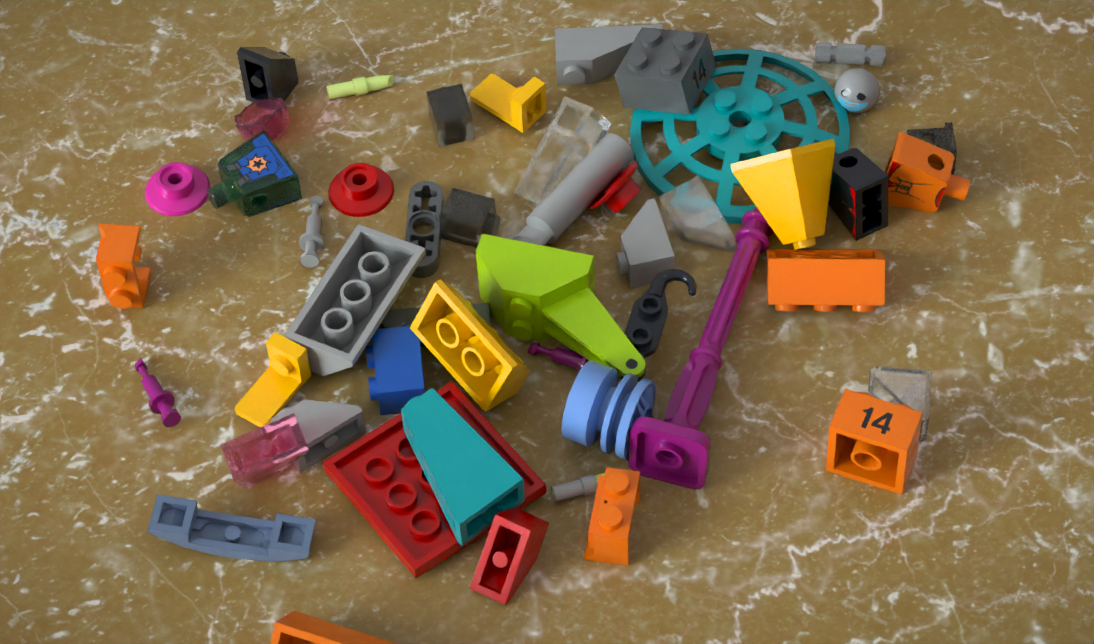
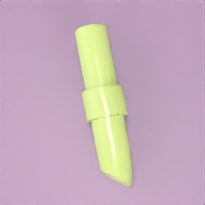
M379 75L368 78L364 76L354 78L352 81L326 86L328 99L351 95H365L371 91L391 87L395 79L394 75Z

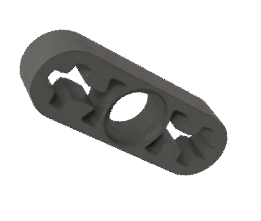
M422 181L415 184L409 193L405 241L424 247L426 250L424 262H420L412 276L417 278L429 277L439 267L444 200L441 187L432 181ZM424 197H431L429 199V210H423L422 202ZM420 224H430L434 227L433 231L428 234H418L414 231Z

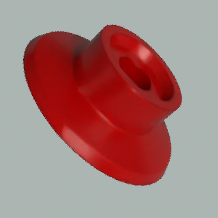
M637 162L632 163L623 170L588 208L595 209L605 204L616 214L625 207L641 190V187L631 178L638 167Z
M354 163L340 171L331 181L328 189V197L333 207L339 212L353 217H365L380 212L390 203L394 195V184L390 176L382 169L366 163Z

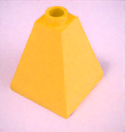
M834 139L730 164L733 174L783 245L793 243L794 250L816 245L815 237L825 233L835 154Z

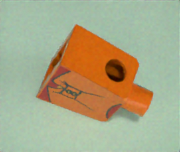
M903 132L898 133L884 170L888 175V205L930 213L937 211L943 195L964 201L971 180L951 174L954 155L951 152Z

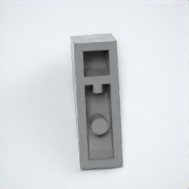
M663 25L555 29L557 85L593 84L614 75L641 28L663 29Z

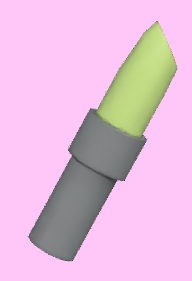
M605 473L598 475L590 474L579 477L578 480L551 486L554 502L580 495L596 494L599 475H605Z

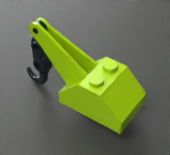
M487 234L481 235L476 249L480 298L484 303H489L490 313L506 335L514 336L519 340L545 342L554 337L589 361L592 360L615 368L618 371L619 381L628 373L634 374L638 378V382L646 377V363L644 359L656 352L668 316L665 296L666 286L672 281L684 282L688 286L690 296H694L697 289L696 282L689 273L679 269L662 271L655 276L650 288L635 301L624 333L596 297L593 255Z

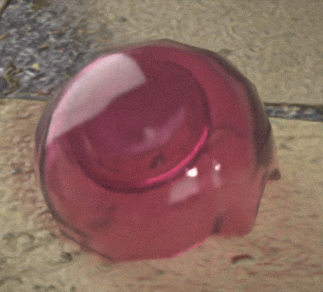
M278 97L277 100H256L246 106L240 114L235 115V126L241 137L249 143L262 133H265L271 143L281 139L286 133L290 114L281 97Z

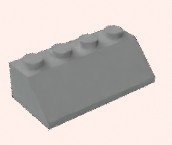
M360 224L356 226L284 335V337L307 348L311 372L326 376L354 366L425 255L426 250L424 247Z

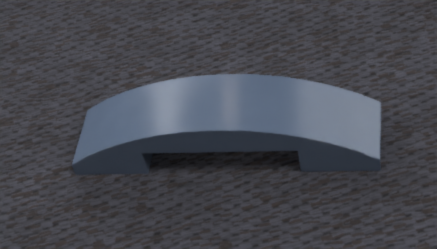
M157 494L148 526V533L185 548L217 556L255 561H290L309 557L316 519L276 513L275 521L201 510L198 509L196 500Z

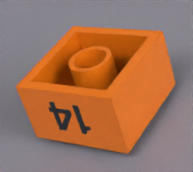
M845 389L829 426L826 471L902 495L917 458L923 412L914 410L905 404H894L875 398L866 392H855Z

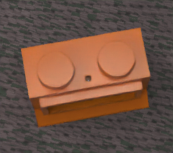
M98 223L102 238L100 239L96 255V263L106 298H109L110 304L117 308H143L151 277V268L134 266V262L140 260L142 248L138 245L141 233L140 226Z
M606 467L605 475H599L583 560L629 565V533L631 531L635 504H640L641 499L640 471Z

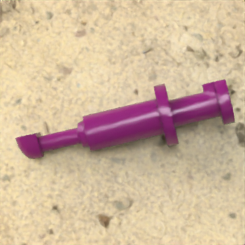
M536 342L532 343L528 349L530 354L535 355L539 352L551 356L553 362L579 371L589 361L578 353L559 347L552 350L540 346Z
M140 358L135 363V369L143 377L142 385L150 397L149 408L153 413L162 414L161 421L164 426L173 427L177 425L181 420V416L176 408L172 409L175 402L174 396L171 392L163 390L154 375H149L146 370L148 369L142 358Z

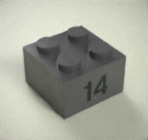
M642 27L614 74L623 107L690 115L716 69V63L707 33Z

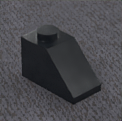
M240 47L237 55L246 100L277 112L299 82L295 59L286 53L276 52L266 47Z

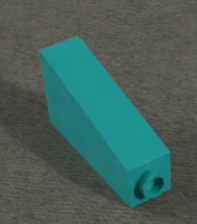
M433 388L421 396L413 397L401 409L404 433L456 540L462 546L491 526L495 514L512 507H517L525 501L523 478Z

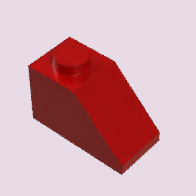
M516 507L495 514L469 589L501 604H508L537 560L549 522Z

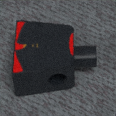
M851 148L840 154L835 151L828 204L856 241L888 226V175L859 149Z

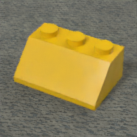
M441 279L434 283L410 329L482 410L487 412L517 394L531 371L455 287Z

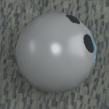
M852 68L839 76L835 83L834 94L837 101L846 111L850 113H863L871 110L878 102L881 89L879 81L873 73L864 68Z

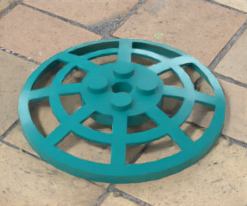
M762 50L713 51L715 62L747 60L746 66L733 65L716 68L703 90L708 97L703 100L699 108H693L690 115L635 109L631 120L630 142L634 153L633 159L638 164L637 169L648 186L664 201L683 212L701 219L719 223L742 224L743 215L756 208V205H731L734 185H742L733 174L730 164L778 152L776 148L781 143L784 134L803 138L799 147L813 144L814 142L834 139L835 151L840 154L849 150L850 126L847 112L837 101L830 84L815 71L800 62L780 54ZM762 62L778 65L796 72L811 82L798 86L792 80L779 73L761 68ZM743 74L740 86H730L721 89L711 80L712 78L724 75ZM758 76L772 80L787 90L771 96L767 92L755 88ZM824 93L831 101L837 112L839 136L817 128L816 111L809 96ZM798 100L805 113L806 125L784 120L782 106ZM674 120L696 121L697 136L681 145L675 133ZM743 120L749 124L746 127L738 128L731 123ZM663 121L664 138L671 154L655 167L649 160L643 146L642 122ZM705 149L711 155L724 160L722 170L706 166L692 156ZM682 164L697 176L719 183L716 202L705 201L687 194L672 185L664 177Z

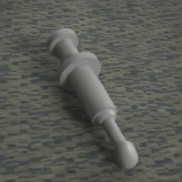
M318 195L311 197L312 214L307 217L306 231L299 239V246L305 251L301 255L300 262L308 268L316 267L319 264V256L316 252L321 251L325 243L324 238L320 235L322 218L318 215L323 200Z

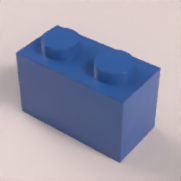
M410 326L377 329L372 336L373 345L366 346L368 369L375 368L376 377L368 378L371 401L378 400L380 415L401 413V409L405 407L410 399L425 393L420 339L410 329Z

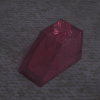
M294 413L220 445L234 482L244 488L281 473L310 451Z

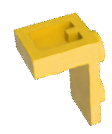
M490 74L470 92V100L522 133L547 112L545 83L535 76L524 86L516 88L497 75Z
M276 332L266 342L270 366L235 406V412L238 416L262 429L268 428L271 424L270 419L285 408L312 376L307 348Z

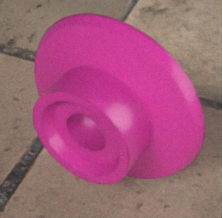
M172 162L161 167L152 175L145 187V199L148 205L154 211L167 216H181L197 210L206 202L210 194V182L206 174L192 165L181 162Z

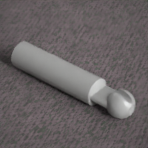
M606 134L532 211L526 219L527 225L517 236H512L509 239L543 246L554 244L633 160L634 153L630 145L616 134Z

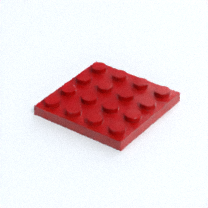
M452 381L436 390L523 478L525 501L516 508L521 510L546 494V484ZM401 413L322 462L324 472L415 578H418L470 544L491 528L489 526L463 546L456 540L404 433Z

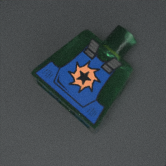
M265 130L219 160L217 164L221 183L206 190L209 200L215 209H219L234 201L243 215L247 217L302 199L298 174Z

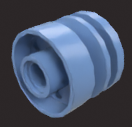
M592 360L586 362L579 371L566 401L561 427L562 437L566 440L591 447L601 435V451L607 454L615 451L617 457L628 461L630 431L637 418L653 416L656 384L645 378L638 382V378L631 373L625 375L618 384V371L615 368Z

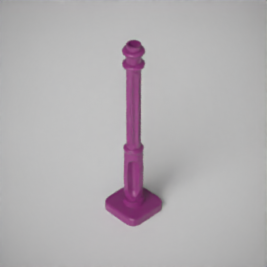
M757 207L743 215L742 225L744 228L739 229L735 235L736 243L738 244L700 343L697 348L691 351L689 361L682 370L671 393L664 421L646 416L639 417L634 421L629 437L628 464L631 470L640 471V475L643 477L693 490L701 489L706 482L709 472L711 442L709 437L698 429L709 408L716 385L718 370L722 366L720 355L760 253L765 252L770 245L767 236L774 233Z

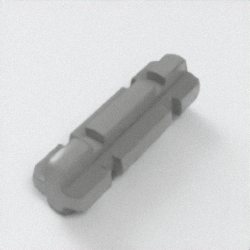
M819 42L816 44L815 60L820 63H830V60H836L835 63L855 65H864L865 62H870V65L882 66L886 60V48L883 45H871V48H866L865 44L837 43V46H831L829 42Z

